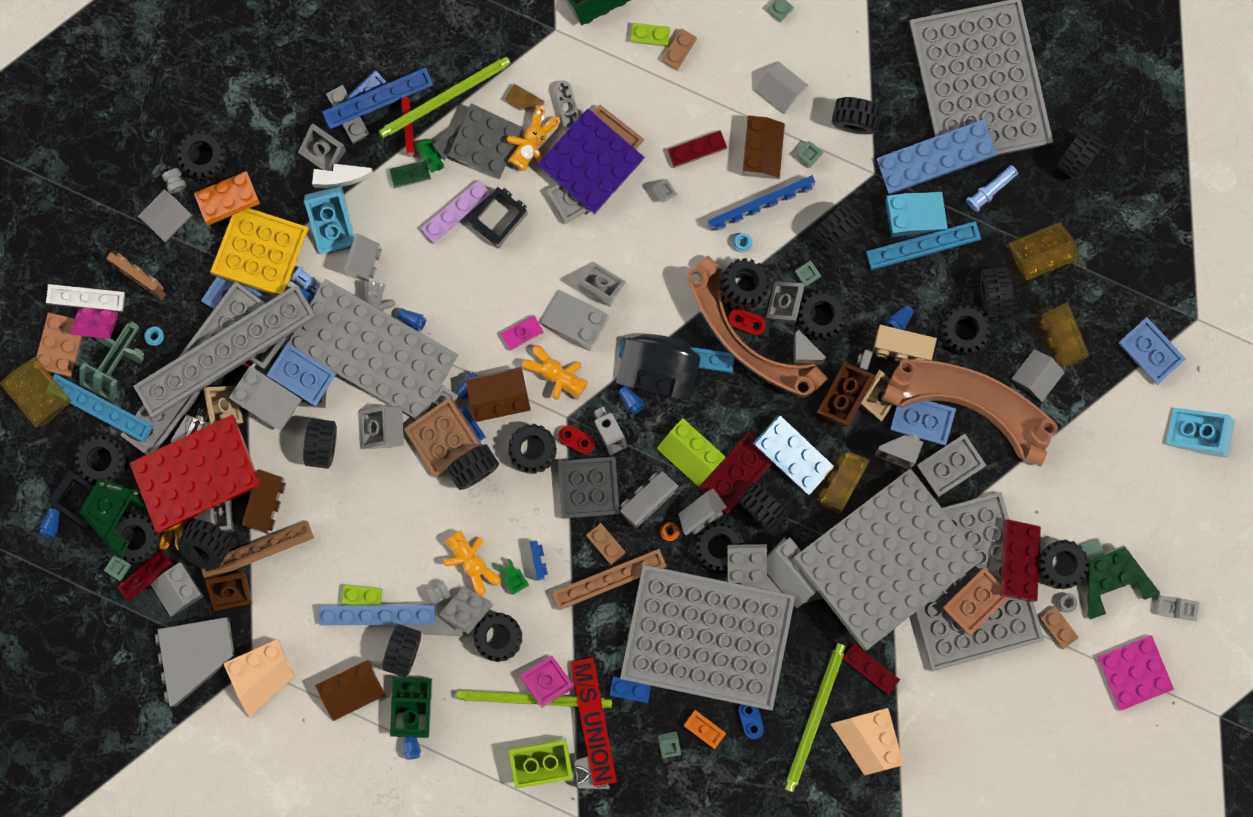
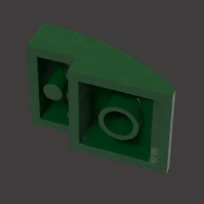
M393 677L390 737L429 738L433 679Z

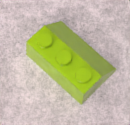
M683 418L657 447L659 452L698 487L706 481L725 459V456Z
M567 738L509 747L515 789L573 779Z

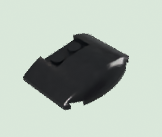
M642 334L633 338L629 337L626 339L616 383L690 401L701 356L696 354L687 344L668 336Z

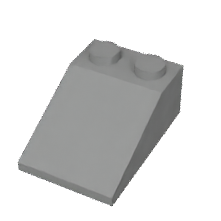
M559 290L543 317L541 324L591 351L609 319V314Z
M252 366L248 368L229 397L279 431L283 430L302 401L301 398Z

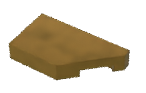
M516 84L513 85L505 98L506 102L520 110L538 105L541 106L545 103L544 100Z

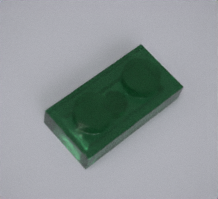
M427 161L390 169L394 189L431 180Z

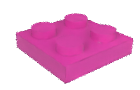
M88 307L79 308L71 327V335L110 339L118 319V312L96 310Z
M553 656L548 657L520 675L521 681L541 708L574 688L573 683Z

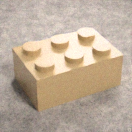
M880 325L876 333L872 352L876 354V357L887 359V356L895 358L894 361L899 363L904 359L931 361L937 338Z

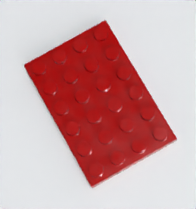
M233 415L130 462L156 533L168 530L261 486Z

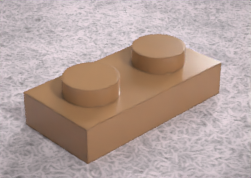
M681 28L662 58V62L678 71L697 41V37Z
M601 523L586 535L610 565L626 553Z
M1056 606L1039 618L1062 649H1065L1079 638Z

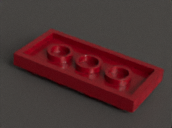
M750 432L745 435L698 489L703 494L714 489L727 508L723 512L727 515L737 505V498L753 482H757L773 463L753 444L757 438Z
M1009 519L1003 522L1000 596L1029 602L1038 601L1041 526Z

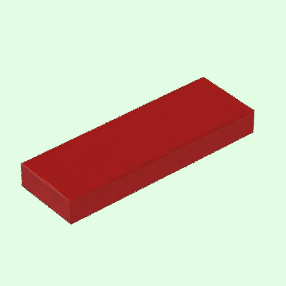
M402 97L403 115L411 111V103L408 97ZM410 123L404 127L407 156L413 157L415 155L413 125Z

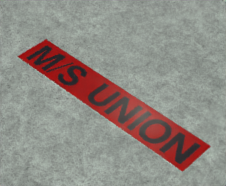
M588 658L572 661L570 663L593 785L599 786L617 782L594 659Z

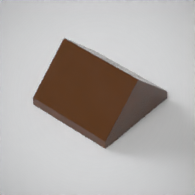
M242 572L205 580L214 611L252 604L246 573Z

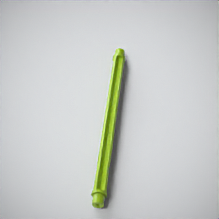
M507 57L501 60L498 59L488 67L385 125L383 129L379 130L380 136L384 138L392 135L394 132L497 72L504 70L510 64Z
M837 643L836 649L833 650L786 781L785 790L793 792L799 782L842 662L845 645Z
M465 690L457 691L456 699L464 701L539 705L531 694ZM560 696L548 704L552 706L579 707L577 697ZM601 698L603 709L612 708V699Z

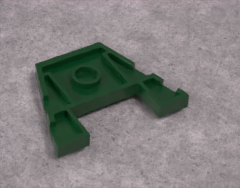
M99 479L79 513L116 556L120 558L130 541L114 532L115 526L129 502L145 512L147 508L140 490L123 488L122 485Z
M1124 545L1088 558V619L1091 620L1106 614L1100 595L1137 582L1143 600L1160 594L1159 590Z

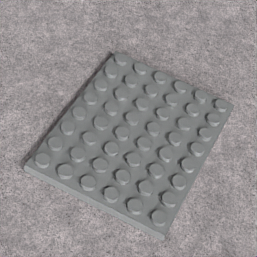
M1007 0L909 21L935 137L985 119L997 155L1053 144L1021 0Z
M911 469L793 558L864 651L872 647L982 561L978 553Z
M1002 492L942 508L978 553L982 561L915 612L932 672L1045 641L1033 602L1009 597L970 636L942 609L983 568L1001 583L1003 522L1009 519Z
M643 565L620 679L773 711L795 595Z

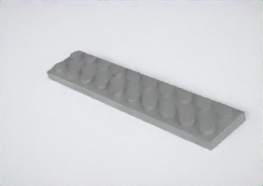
M235 281L179 357L266 303ZM204 388L155 419L151 418L143 404L135 416L154 426L145 443L125 432H122L121 436L146 455L160 449Z
M296 284L134 385V388L151 418L155 419L314 320L317 316Z

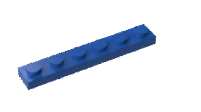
M423 68L322 112V115L330 130L400 100L402 97H407L428 88L433 83L427 69Z
M813 175L714 217L708 220V226L710 230L715 229L719 231L725 228L727 223L733 222L734 224L744 219L743 216L748 214L751 216L761 212L760 209L766 206L772 208L778 205L780 200L785 199V201L793 199L796 197V193L811 191L816 181Z

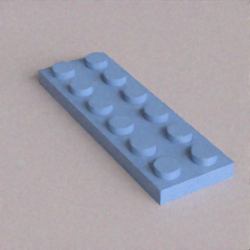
M985 119L881 156L877 158L890 195L998 155Z

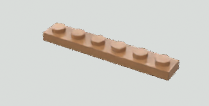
M308 521L228 552L219 568L215 570L201 568L205 580L216 578L314 539Z
M660 549L552 592L559 611L639 579L643 565L666 568L667 566Z

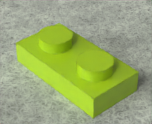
M633 23L631 43L668 47L670 27Z
M344 585L342 604H381L383 589Z

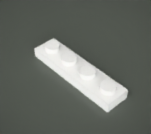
M48 284L46 304L123 312L125 293Z

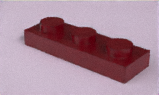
M721 130L667 149L673 167L676 168L726 150L727 145Z
M160 550L118 585L117 588L124 598L130 602L174 564L164 551Z
M856 644L843 657L846 663L887 695L891 693L900 681L898 677Z

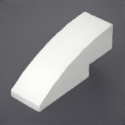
M334 164L333 171L314 169L312 185L314 188L348 186L373 176V170L366 167Z

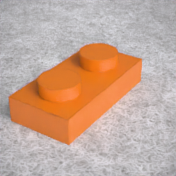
M696 710L684 724L685 728L713 749L717 747L726 735L724 731Z

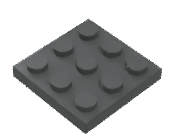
M471 103L448 156L494 178L500 179L515 144L507 142V137H519L523 127Z
M615 457L558 461L562 519L620 515Z

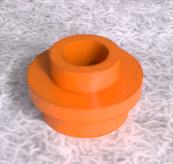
M666 522L662 525L660 534L664 540L673 541L679 536V527L674 522ZM668 528L673 529L674 533L672 535L666 533Z

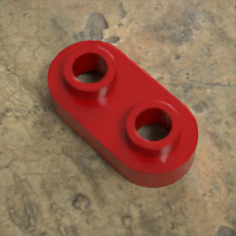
M734 309L729 315L730 325L748 334L758 336L766 328L765 320L762 317L748 311ZM740 316L742 321L736 322L735 317ZM757 323L760 327L759 329H753L752 325Z
M564 426L558 433L559 441L563 445L581 454H589L594 449L595 443L593 438L572 426ZM566 432H570L572 434V436L569 439L564 437V434ZM582 441H588L589 445L583 447L581 443Z

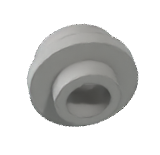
M1065 593L1059 597L1058 607L1065 613L1072 612L1077 607V599L1074 595ZM1064 600L1070 601L1069 607L1064 605Z

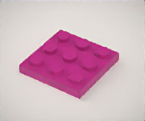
M1152 635L1097 657L1119 711L1174 690Z

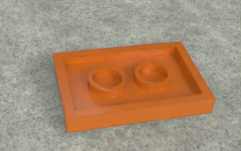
M247 171L194 193L207 226L260 204Z

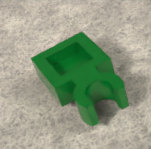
M433 138L421 141L415 145L423 162L428 161V168L431 173L444 168L443 162L438 159L439 155L432 146L435 143Z
M508 559L510 567L504 569L500 564L499 569L507 574L503 580L512 595H515L528 587L529 584L520 569L513 570L514 564L512 560Z

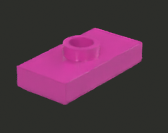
M535 315L501 333L511 351L544 333Z

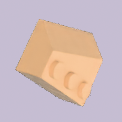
M274 640L223 663L249 718L295 676L279 640Z
M888 708L831 724L864 775L904 765Z

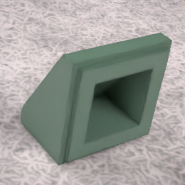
M1098 538L1080 544L1083 547L1082 550L1087 553V559L1104 553Z
M677 732L658 735L662 759L681 755Z

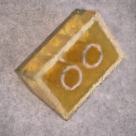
M1061 222L1008 243L1019 271L1026 281L1079 259L1075 241Z
M1068 302L1041 316V326L1044 331L1047 330L1048 343L1051 348H1054L1056 363L1059 366L1061 365L1062 369L1081 363L1089 357Z
M36 357L13 370L0 383L35 427L45 426L71 402V399Z
M847 452L846 456L842 454L837 462V465L840 466L837 472L833 471L828 479L830 482L828 489L823 488L818 497L821 499L819 504L840 515L870 460L851 452Z

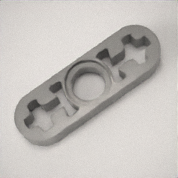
M562 80L555 85V95L563 125L567 132L570 120L569 118L565 119V117L572 116L575 123L579 118L571 85L569 82ZM560 86L568 88V90H566L567 98L562 101H560V99H563L562 92H558V90H560ZM565 103L573 105L574 108L571 112L566 113L563 111L562 107Z

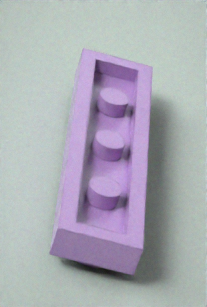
M478 180L424 225L421 230L434 244L486 201L491 193Z

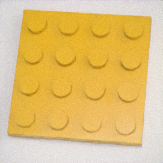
M250 208L234 214L231 217L210 273L211 275L232 282L236 281L239 284L278 296L285 292L288 287L309 227Z

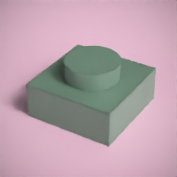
M775 0L767 8V11L782 22L794 7L787 0Z
M808 141L798 152L797 157L811 168L822 156L823 151L811 141Z
M811 260L795 271L801 283L805 284V288L821 278L820 273Z
M114 554L104 571L122 581L131 564Z

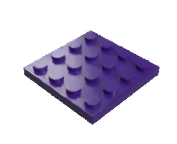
M587 108L537 165L595 215L643 162L645 157Z

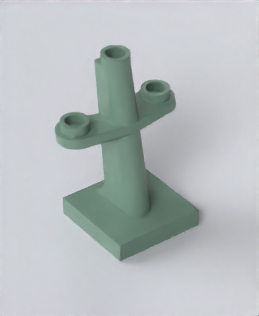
M127 323L116 342L111 338H96L97 341L111 350L98 369L86 363L82 364L80 367L81 386L112 403L117 397V380L110 376L121 357L124 356L137 363H142L144 359V353L141 350L127 348L139 329L136 323Z

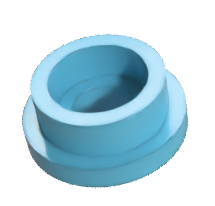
M746 233L737 234L733 240V246L739 252H746L752 246V239ZM740 240L746 241V245H745V246H741V245L739 244V241H740Z
M150 327L146 330L144 338L149 345L157 346L162 343L164 334L160 328ZM156 333L158 335L157 339L152 340L151 335Z

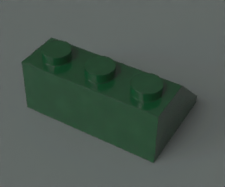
M631 0L566 1L575 18L582 26L591 23L602 15L608 14L617 7L624 6Z

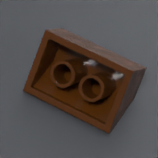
M748 115L742 176L780 179L785 123L768 117Z
M844 362L817 413L831 423L841 427H849L875 375Z
M522 367L465 379L474 423L531 411Z
M258 469L257 475L261 486L253 489L251 492L242 526L246 529L269 535V531H273L275 526L274 514L275 512L278 513L281 501L278 500L280 494H284L286 483H284L285 479L283 477Z
M369 660L315 685L333 721L386 696Z

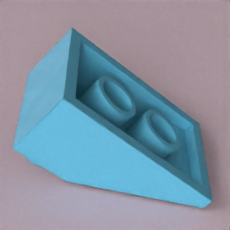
M342 186L306 194L304 203L319 254L351 247L354 240V232Z
M942 192L905 193L887 196L885 201L891 237L948 229Z
M1174 408L1166 445L1206 455L1228 458L1235 420L1226 414Z

